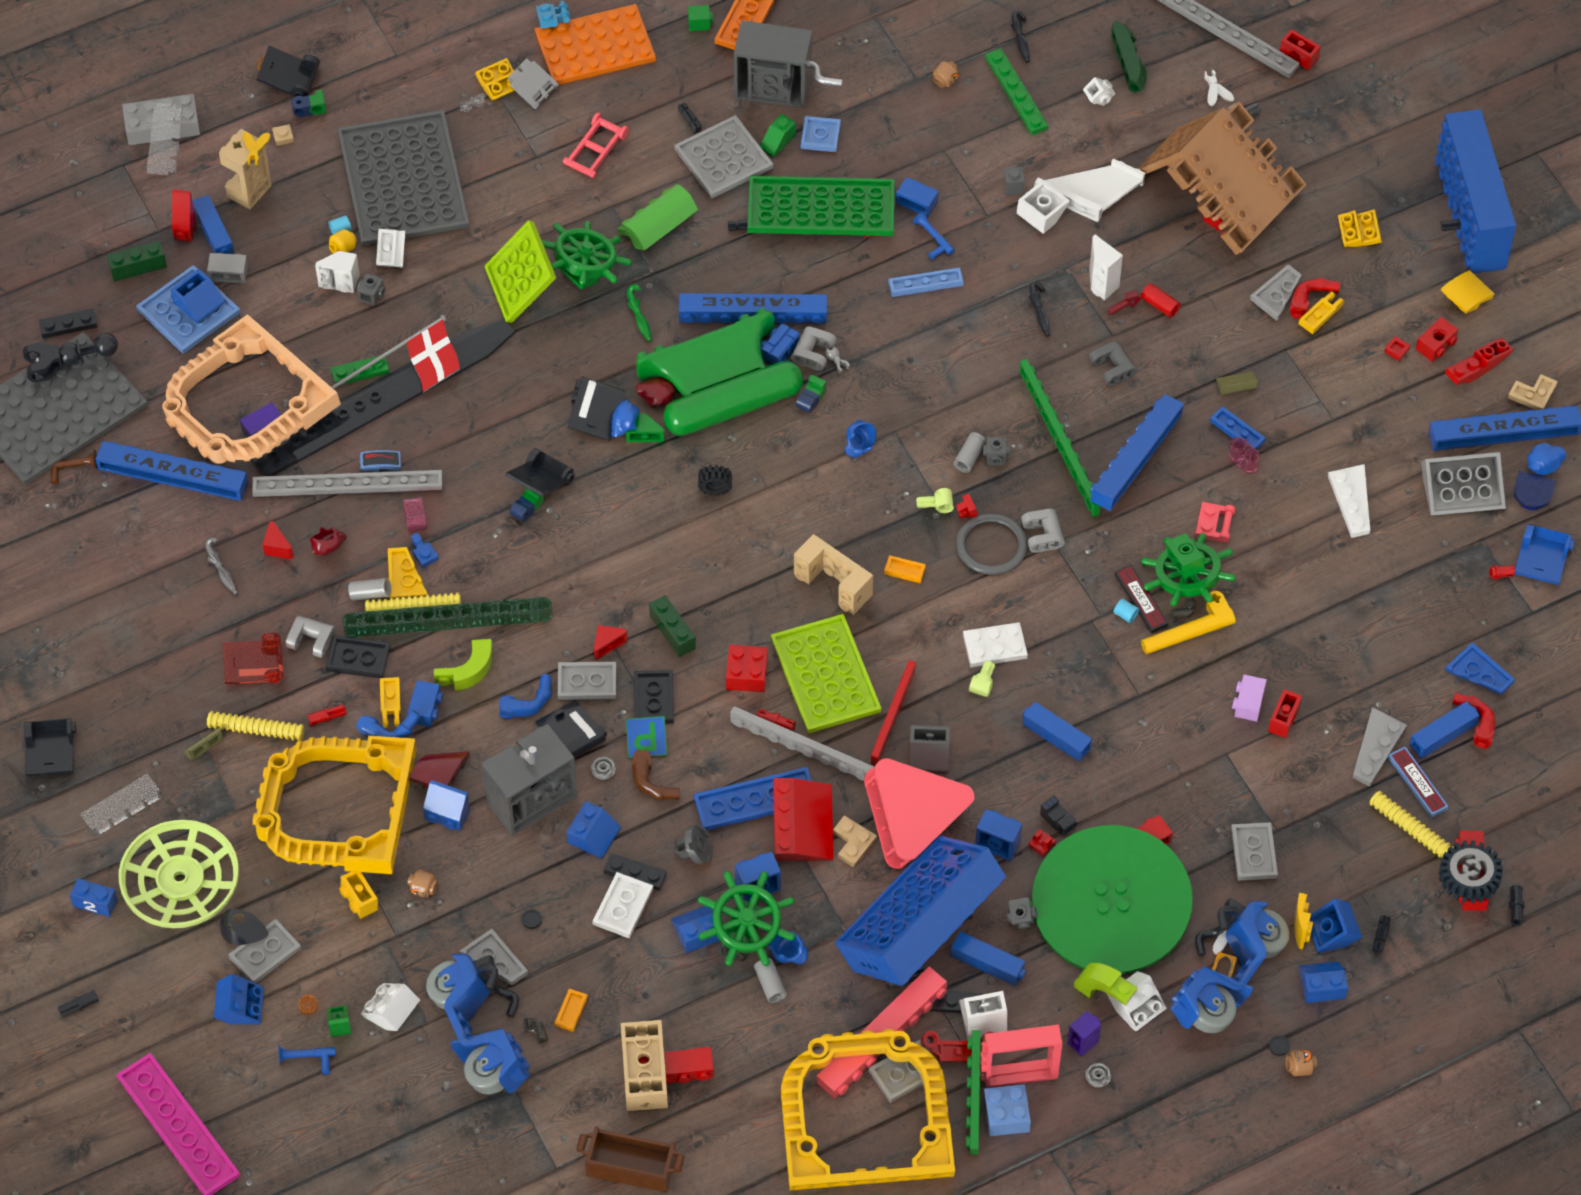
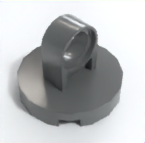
M700 824L689 826L686 829L685 838L680 839L674 845V851L682 859L690 857L696 864H704L710 861L713 855L712 844L709 845L707 840L710 835L705 827Z

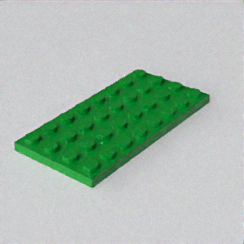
M750 176L747 233L893 236L895 179Z

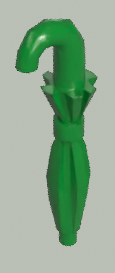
M637 284L630 285L627 289L628 307L634 311L637 326L648 342H652L648 321L640 310V299L635 298L634 290L640 291L641 288Z

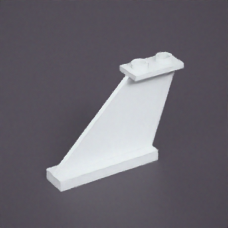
M1113 159L1111 166L1044 181L1070 200L1066 208L1098 222L1102 212L1138 185H1144L1145 173L1140 169L1126 165L1122 161ZM1037 178L1034 187L1043 179Z

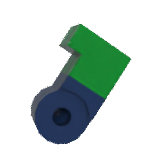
M316 90V95L294 97L291 101L294 115L305 117L325 114L326 107L323 91Z
M811 375L807 386L798 397L796 407L811 413L826 393V381Z
M526 488L523 495L513 503L510 509V514L522 522L531 517L544 502V496H540Z

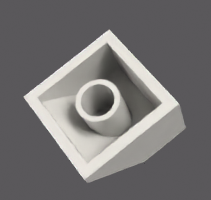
M1042 180L1018 200L1017 214L1044 234L1056 224L1070 203V200Z

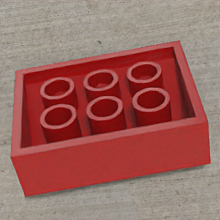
M774 778L773 833L774 858L776 861H834L831 784L796 778Z

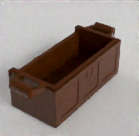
M595 1126L593 1133L580 1134L576 1151L587 1156L585 1161L586 1176L666 1193L671 1174L681 1172L685 1158L684 1155L676 1151L675 1142L669 1144L601 1130L598 1126ZM592 1138L589 1150L584 1151L587 1139Z

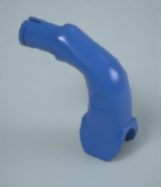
M542 674L540 676L539 689L536 691V698L534 700H518L513 696H502L499 701V716L504 719H513V717H530L538 713L551 698V675Z
M411 710L403 723H400L393 732L386 730L378 723L379 720L373 716H362L356 723V727L361 734L367 737L404 738L413 732L412 729L421 715Z

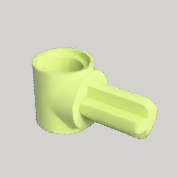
M941 488L934 493V496L917 497L916 505L918 508L935 507V510L940 513H949L954 509L952 491L948 488Z
M985 661L981 672L973 676L969 692L985 697L989 696L993 685L991 675L995 668V664L992 661Z

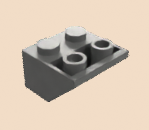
M911 725L909 766L927 772L948 773L950 727Z

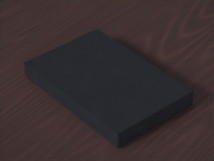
M334 635L326 671L384 678L391 643Z
M673 670L634 671L635 718L665 716V724H674Z

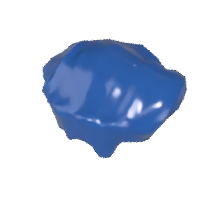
M622 400L616 406L612 416V437H619L628 430H636L637 428L635 421L639 414V408L629 402V400Z
M862 420L852 423L847 428L846 440L848 443L845 447V453L850 457H860L862 454L872 450L873 445L876 443L875 426Z
M1547 443L1536 445L1527 456L1528 468H1531V471L1540 475L1554 473L1560 468L1561 463L1564 462L1566 452L1562 447L1552 446Z
M794 933L795 939L793 941L776 935L769 945V950L777 962H794L801 965L808 959L805 942L796 933Z

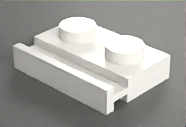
M379 229L376 266L403 268L405 231Z

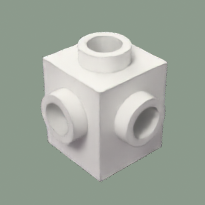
M1096 77L1083 89L1093 104L1102 106L1109 103L1115 95L1112 89L1113 86L1108 80Z

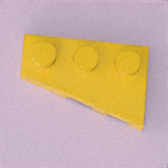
M407 547L388 548V570L391 583L390 598H393V600L396 597H399V599L405 597L407 599L408 596H411V598L417 596L419 598L420 595L426 597L428 593L422 584V580L417 573Z

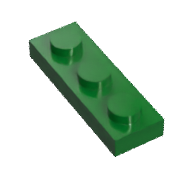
M379 356L330 367L334 384ZM384 357L343 384L389 374L386 358Z

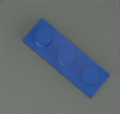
M1223 406L1210 417L1212 424L1252 453L1265 442L1266 438Z

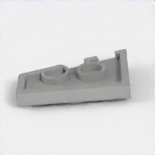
M1288 264L1251 295L1250 300L1278 321L1299 284L1302 275Z
M490 929L460 950V953L470 955L474 961L491 955L498 969V977L510 985H514L528 975V970L493 929Z

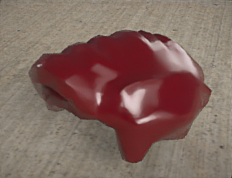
M664 378L649 379L644 383L636 385L637 393L651 408L653 406H666L673 401L674 386Z
M320 527V532L310 538L312 552L315 555L322 556L330 554L340 547L347 536L344 532L335 528L327 530Z

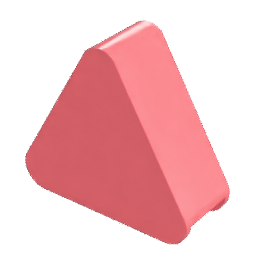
M888 758L880 760L864 777L885 860L890 867L895 869H901L914 860L974 801V792L970 786Z

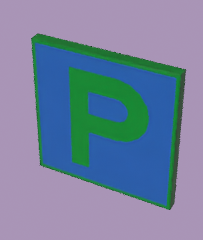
M665 716L626 719L628 758H633L636 750H646L650 753V756L667 755Z

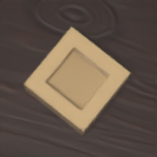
M290 124L272 128L276 146L294 143Z

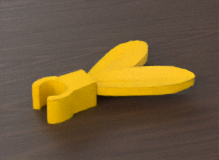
M243 132V142L250 152V155H248V165H250L251 160H255V165L257 166L259 164L258 152L269 142L270 133L262 134L255 142L251 134Z

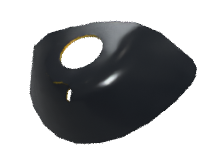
M228 909L220 921L221 935L224 940L234 945L251 944L269 935L262 922L256 916L244 910ZM240 914L245 916V920L242 923L237 924L233 922L234 916Z

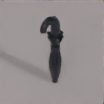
M1015 11L1011 16V26L1016 32L1019 50L1026 63H1029V46L1022 31V21L1026 20V16L1020 11Z
M1035 281L1030 284L1031 295L1029 298L1034 303L1039 325L1046 337H1049L1048 317L1041 304L1042 295L1040 292L1038 293L1036 287L1040 291H1045V288L1040 282Z

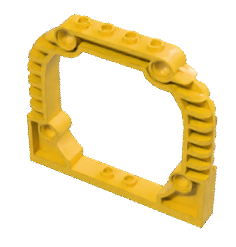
M326 736L321 738L310 737L309 740L298 741L290 749L287 747L282 753L273 754L269 758L268 766L264 767V783L261 782L260 784L261 797L257 798V813L253 815V825L256 826L258 839L266 842L267 846L276 856L285 859L287 862H297L300 865L308 863L309 865L344 866L345 871L392 874L411 782L409 776L413 770L417 752L415 739L368 736L367 741L361 740V738L352 740L348 737H345V739H338V737L327 738ZM323 760L366 763L370 770H384L394 780L399 781L397 792H393L394 807H390L389 817L391 822L389 830L381 829L365 839L361 836H353L347 842L301 840L290 837L282 832L278 809L283 786L294 779L299 766L312 761Z
M885 1029L881 1033L864 1031L862 1034L854 1035L852 1032L842 1033L841 1036L824 1034L821 1035V1038L811 1040L808 1045V1051L800 1054L787 1068L781 1084V1101L789 1191L954 1177L955 1166L944 1074L935 1057L919 1044L910 1042L907 1033L894 1031V1029ZM896 1040H902L905 1043V1045L903 1047H897L894 1044V1042ZM821 1047L823 1052L816 1054L813 1052V1048ZM886 1054L889 1059L895 1062L909 1061L920 1073L924 1085L928 1126H925L920 1132L919 1142L922 1148L912 1159V1167L897 1169L877 1167L873 1171L861 1168L850 1173L830 1174V1166L816 1155V1140L811 1136H807L805 1130L802 1086L810 1070L825 1068L831 1063L833 1058ZM926 1134H933L936 1139L930 1142L924 1136ZM804 1144H809L812 1150L804 1152L801 1147Z

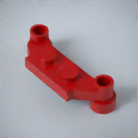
M934 1031L926 1032L920 1041L922 1047L928 1049L938 1058V1062H967V1057L971 1056V1049H968V1041H941L938 1034ZM985 1034L980 1039V1056L982 1051V1042H985Z

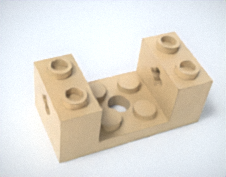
M240 129L237 134L231 137L228 144L221 148L219 156L221 165L236 172L234 177L229 179L225 185L227 197L251 209L272 184L265 146L258 152L259 164L256 166L255 160H251L250 165H248V155H250V152L242 139L243 132L246 131ZM251 134L254 141L256 142L258 138Z
M813 534L794 553V575L798 580L810 584L822 570L827 575L839 580L838 605L843 611L854 615L873 595V575Z
M662 1021L621 1023L627 1111L668 1108ZM643 1056L650 1059L646 1064H641L638 1060Z

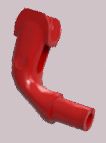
M1322 277L1299 284L1291 300V316L1300 319L1308 312L1310 302L1308 301V294L1310 292L1329 291L1339 293L1341 282L1326 280Z
M1455 692L1453 705L1460 706L1467 701L1477 709L1478 714L1481 716L1480 724L1475 729L1474 744L1477 747L1487 749L1491 745L1495 733V714L1489 706L1476 696L1471 697Z

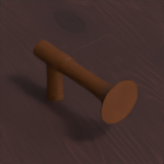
M93 450V453L87 457L56 462L50 469L51 484L59 483L58 469L86 464L93 465L98 469L95 460L97 457L96 450Z

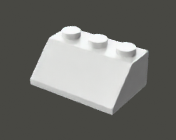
M1094 235L1092 238L1089 268L1091 290L1096 296L1106 300L1120 286L1123 255L1097 235Z

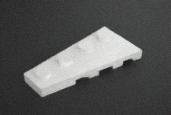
M1364 464L1328 472L1330 484L1351 538L1370 534Z

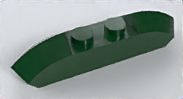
M1115 20L1112 24L1111 37L1128 89L1133 93L1142 91L1146 84V67L1141 64V58L1136 54L1135 35L1125 24Z

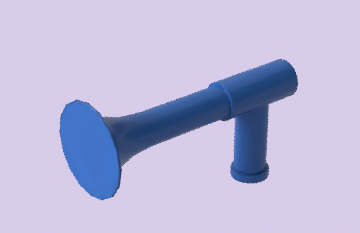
M923 211L918 214L913 220V224L922 225L940 245L928 253L929 258L933 260L944 251L951 255L955 249L930 224L927 219L928 212Z
M278 1044L279 1065L283 1060L289 1058L321 1057V1073L328 1075L331 1073L329 1057L335 1056V1047L287 1050Z

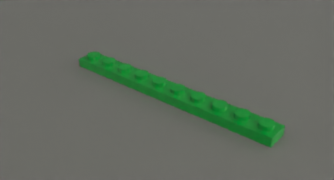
M1027 359L1020 361L1019 372L1092 517L1100 515L1101 506L1091 502L1092 493L1090 491L1093 483L1088 481L1086 469L1081 467L1077 452L1073 451L1072 442L1069 437H1066L1064 426L1062 423H1059L1055 408L1051 407L1048 394H1044L1042 382L1040 379L1037 380L1035 376L1034 366L1030 365Z

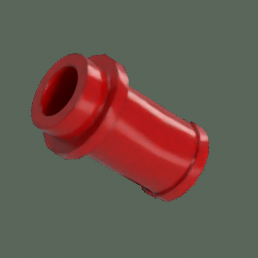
M1493 565V567L1489 568L1490 578L1495 580L1502 577H1514L1515 574L1514 565Z

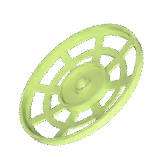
M173 820L149 828L130 844L123 855L119 868V885L128 907L133 913L148 923L165 928H186L198 925L218 914L232 898L239 878L237 856L227 838L217 829L192 820ZM190 829L187 841H173L163 845L158 837V834L166 831ZM198 831L215 838L222 844L223 848L213 854L207 847L196 843ZM150 839L156 849L145 858L141 866L130 863L137 849ZM186 847L184 855L170 857L167 852L169 849ZM193 849L202 852L208 859L199 863L196 859L192 858ZM229 854L233 865L232 882L221 881L222 871L219 860ZM160 855L163 862L157 871L149 869L150 863ZM213 865L216 872L215 881L204 880L203 871ZM127 870L138 874V886L141 895L133 898L129 897L126 888ZM177 875H184L185 879L176 881L175 877ZM145 876L155 878L157 888L146 892L144 885ZM201 888H211L210 894L200 902L196 894ZM230 889L224 901L208 913L204 906L215 897L218 890ZM162 894L169 899L167 907L164 908L158 905L152 898ZM189 899L193 905L191 908L175 910L177 901ZM146 901L153 909L164 913L161 921L152 919L140 912L135 905ZM197 911L201 916L198 919L187 922L169 923L172 915H186Z

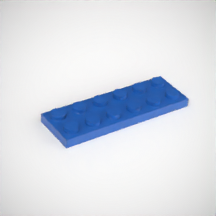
M808 767L693 794L702 826L706 830H711L773 815L774 778H796L812 781Z

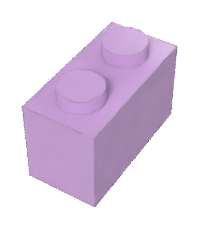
M1243 675L1242 682L1238 681L1236 688L1239 696L1238 698L1234 697L1232 709H1236L1234 717L1258 721L1267 679Z

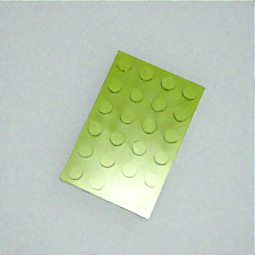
M844 614L771 634L772 644L808 734L881 712L882 708Z

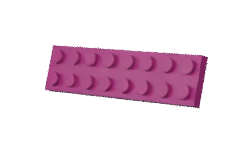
M151 1053L116 1074L119 1082L202 1195H213L240 1177V1172Z

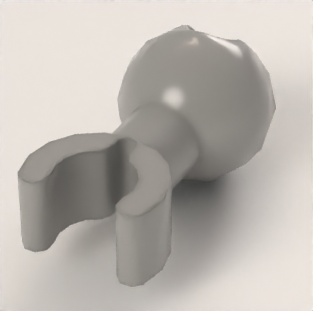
M834 346L828 347L825 351V356L828 360L835 362L837 372L839 374L842 372L840 365L849 369V362L839 357L838 348Z

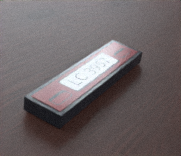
M1132 564L1115 571V577L1132 604L1139 608L1138 613L1149 631L1154 633L1167 627L1168 621L1149 591L1144 590V583Z

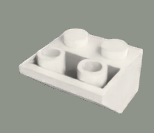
M338 251L316 262L315 267L319 287L339 290L341 292H355L360 276L357 254Z
M1138 971L1126 979L1138 987L1137 992L1126 1006L1108 995L1115 1011L1134 1031L1139 1030L1167 1009L1150 975Z
M383 983L376 989V994L365 1004L361 1015L385 1030L398 1031L420 999L405 984Z
M1003 991L959 1000L967 1040L968 1037H972V1030H981L980 1038L987 1032L1007 1031V1007Z

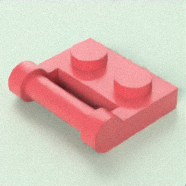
M1202 502L1195 537L1198 538L1199 534L1205 533L1208 540L1229 542L1231 520L1236 508L1232 505L1222 506ZM1219 514L1225 516L1222 531L1219 533L1216 532Z

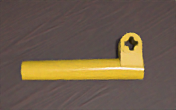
M1219 591L1210 592L1213 596V601L1206 604V610L1209 615L1142 639L1141 645L1145 654L1235 624L1234 613L1224 595Z

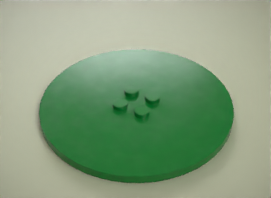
M1096 826L1081 830L1065 838L1045 857L1038 869L1033 885L1032 906H1035L1037 910L1035 921L1042 937L1057 955L1083 970L1090 963H1101L1118 970L1123 975L1153 966L1165 958L1181 941L1187 930L1192 913L1193 899L1190 880L1177 855L1153 835L1126 826Z

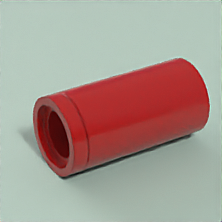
M1149 283L1143 289L1140 296L1141 299L1169 318H1172L1181 306L1179 301L1152 283Z

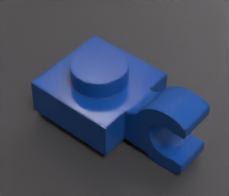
M418 533L411 535V543L416 548L412 550L413 555L422 568L439 560V556L429 542L423 544Z

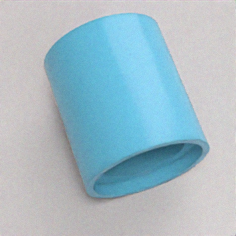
M346 215L328 222L332 234L342 229L352 230Z
M1121 599L1114 609V614L1129 623L1134 621L1139 612V608L1124 599Z

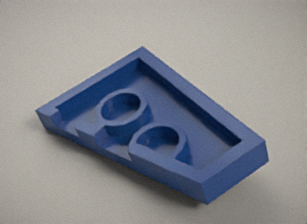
M1473 642L1445 667V671L1500 695L1515 683V679Z

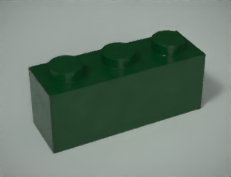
M160 240L106 255L114 282L167 267Z
M664 595L649 603L650 617L677 655L681 657L695 650V635L667 596Z

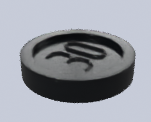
M530 909L522 915V924L528 929H535L542 922L541 914L537 910Z
M1275 1036L1270 1040L1269 1049L1273 1054L1282 1056L1289 1051L1290 1043L1287 1038Z

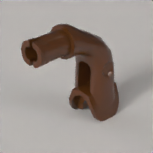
M636 750L632 758L633 779L636 787L641 792L658 801H662V799L680 800V788H668L649 783L648 775L649 770H651L650 753L646 750Z

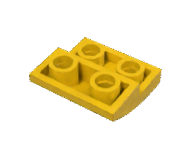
M507 58L475 72L479 83L492 101L515 91L509 86L511 82L507 79L514 72Z
M1375 209L1359 214L1356 211H1351L1338 215L1344 247H1359L1382 243Z
M1470 270L1457 276L1441 288V291L1447 298L1452 300L1465 314L1478 309L1481 303L1491 300L1495 294Z
M1299 893L1294 917V933L1299 949H1303L1305 942L1309 943L1313 922L1310 921L1311 913H1307L1309 903L1306 902L1307 894Z

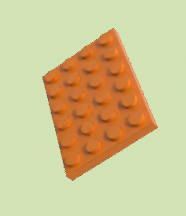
M636 4L570 19L569 23L560 22L556 27L534 28L549 75L559 85L656 61L654 50Z

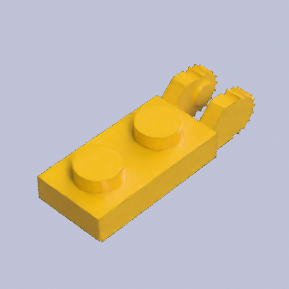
M1330 292L1301 317L1298 324L1314 334L1342 307L1345 301L1339 298L1332 305L1330 302L1333 301L1335 293Z
M399 677L380 678L383 727L388 728L387 715L395 714L394 725L397 728L400 724L399 714H401Z

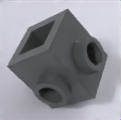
M366 273L363 280L361 279L357 286L358 301L373 306L377 304L379 298H382L385 293L383 279L376 275Z
M987 437V445H983V456H986L987 466H1005L1006 456H1010V445H1006V437Z
M1026 897L1009 901L1010 911H1007L1009 923L1012 922V925L1018 927V929H1028L1030 925L1035 924L1037 910L1035 906H1032L1031 899Z

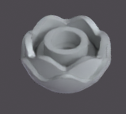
M599 757L591 765L592 774L600 780L611 778L616 770L613 760L607 757Z
M1094 1063L1086 1070V1080L1093 1087H1104L1110 1082L1111 1074L1106 1065Z

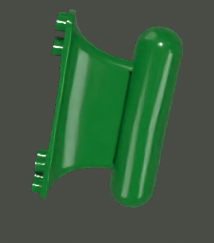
M761 308L754 316L742 315L735 324L675 346L672 345L664 348L663 345H659L650 354L643 351L637 355L636 372L639 380L645 381L655 377L664 378L671 382L683 396L667 404L664 410V424L670 433L677 436H686L792 397L800 392L803 385V376L800 368L795 363L781 361L767 367L764 364L761 353V340L769 336L774 329V315L771 311Z

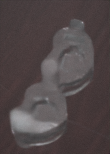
M484 93L478 94L474 98L471 97L470 101L462 102L460 110L470 112L473 106L481 107L485 99Z

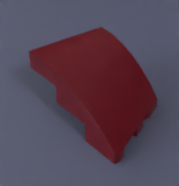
M469 752L425 755L412 770L409 780L429 787L431 780L450 786L451 781L455 780L460 768L463 769Z

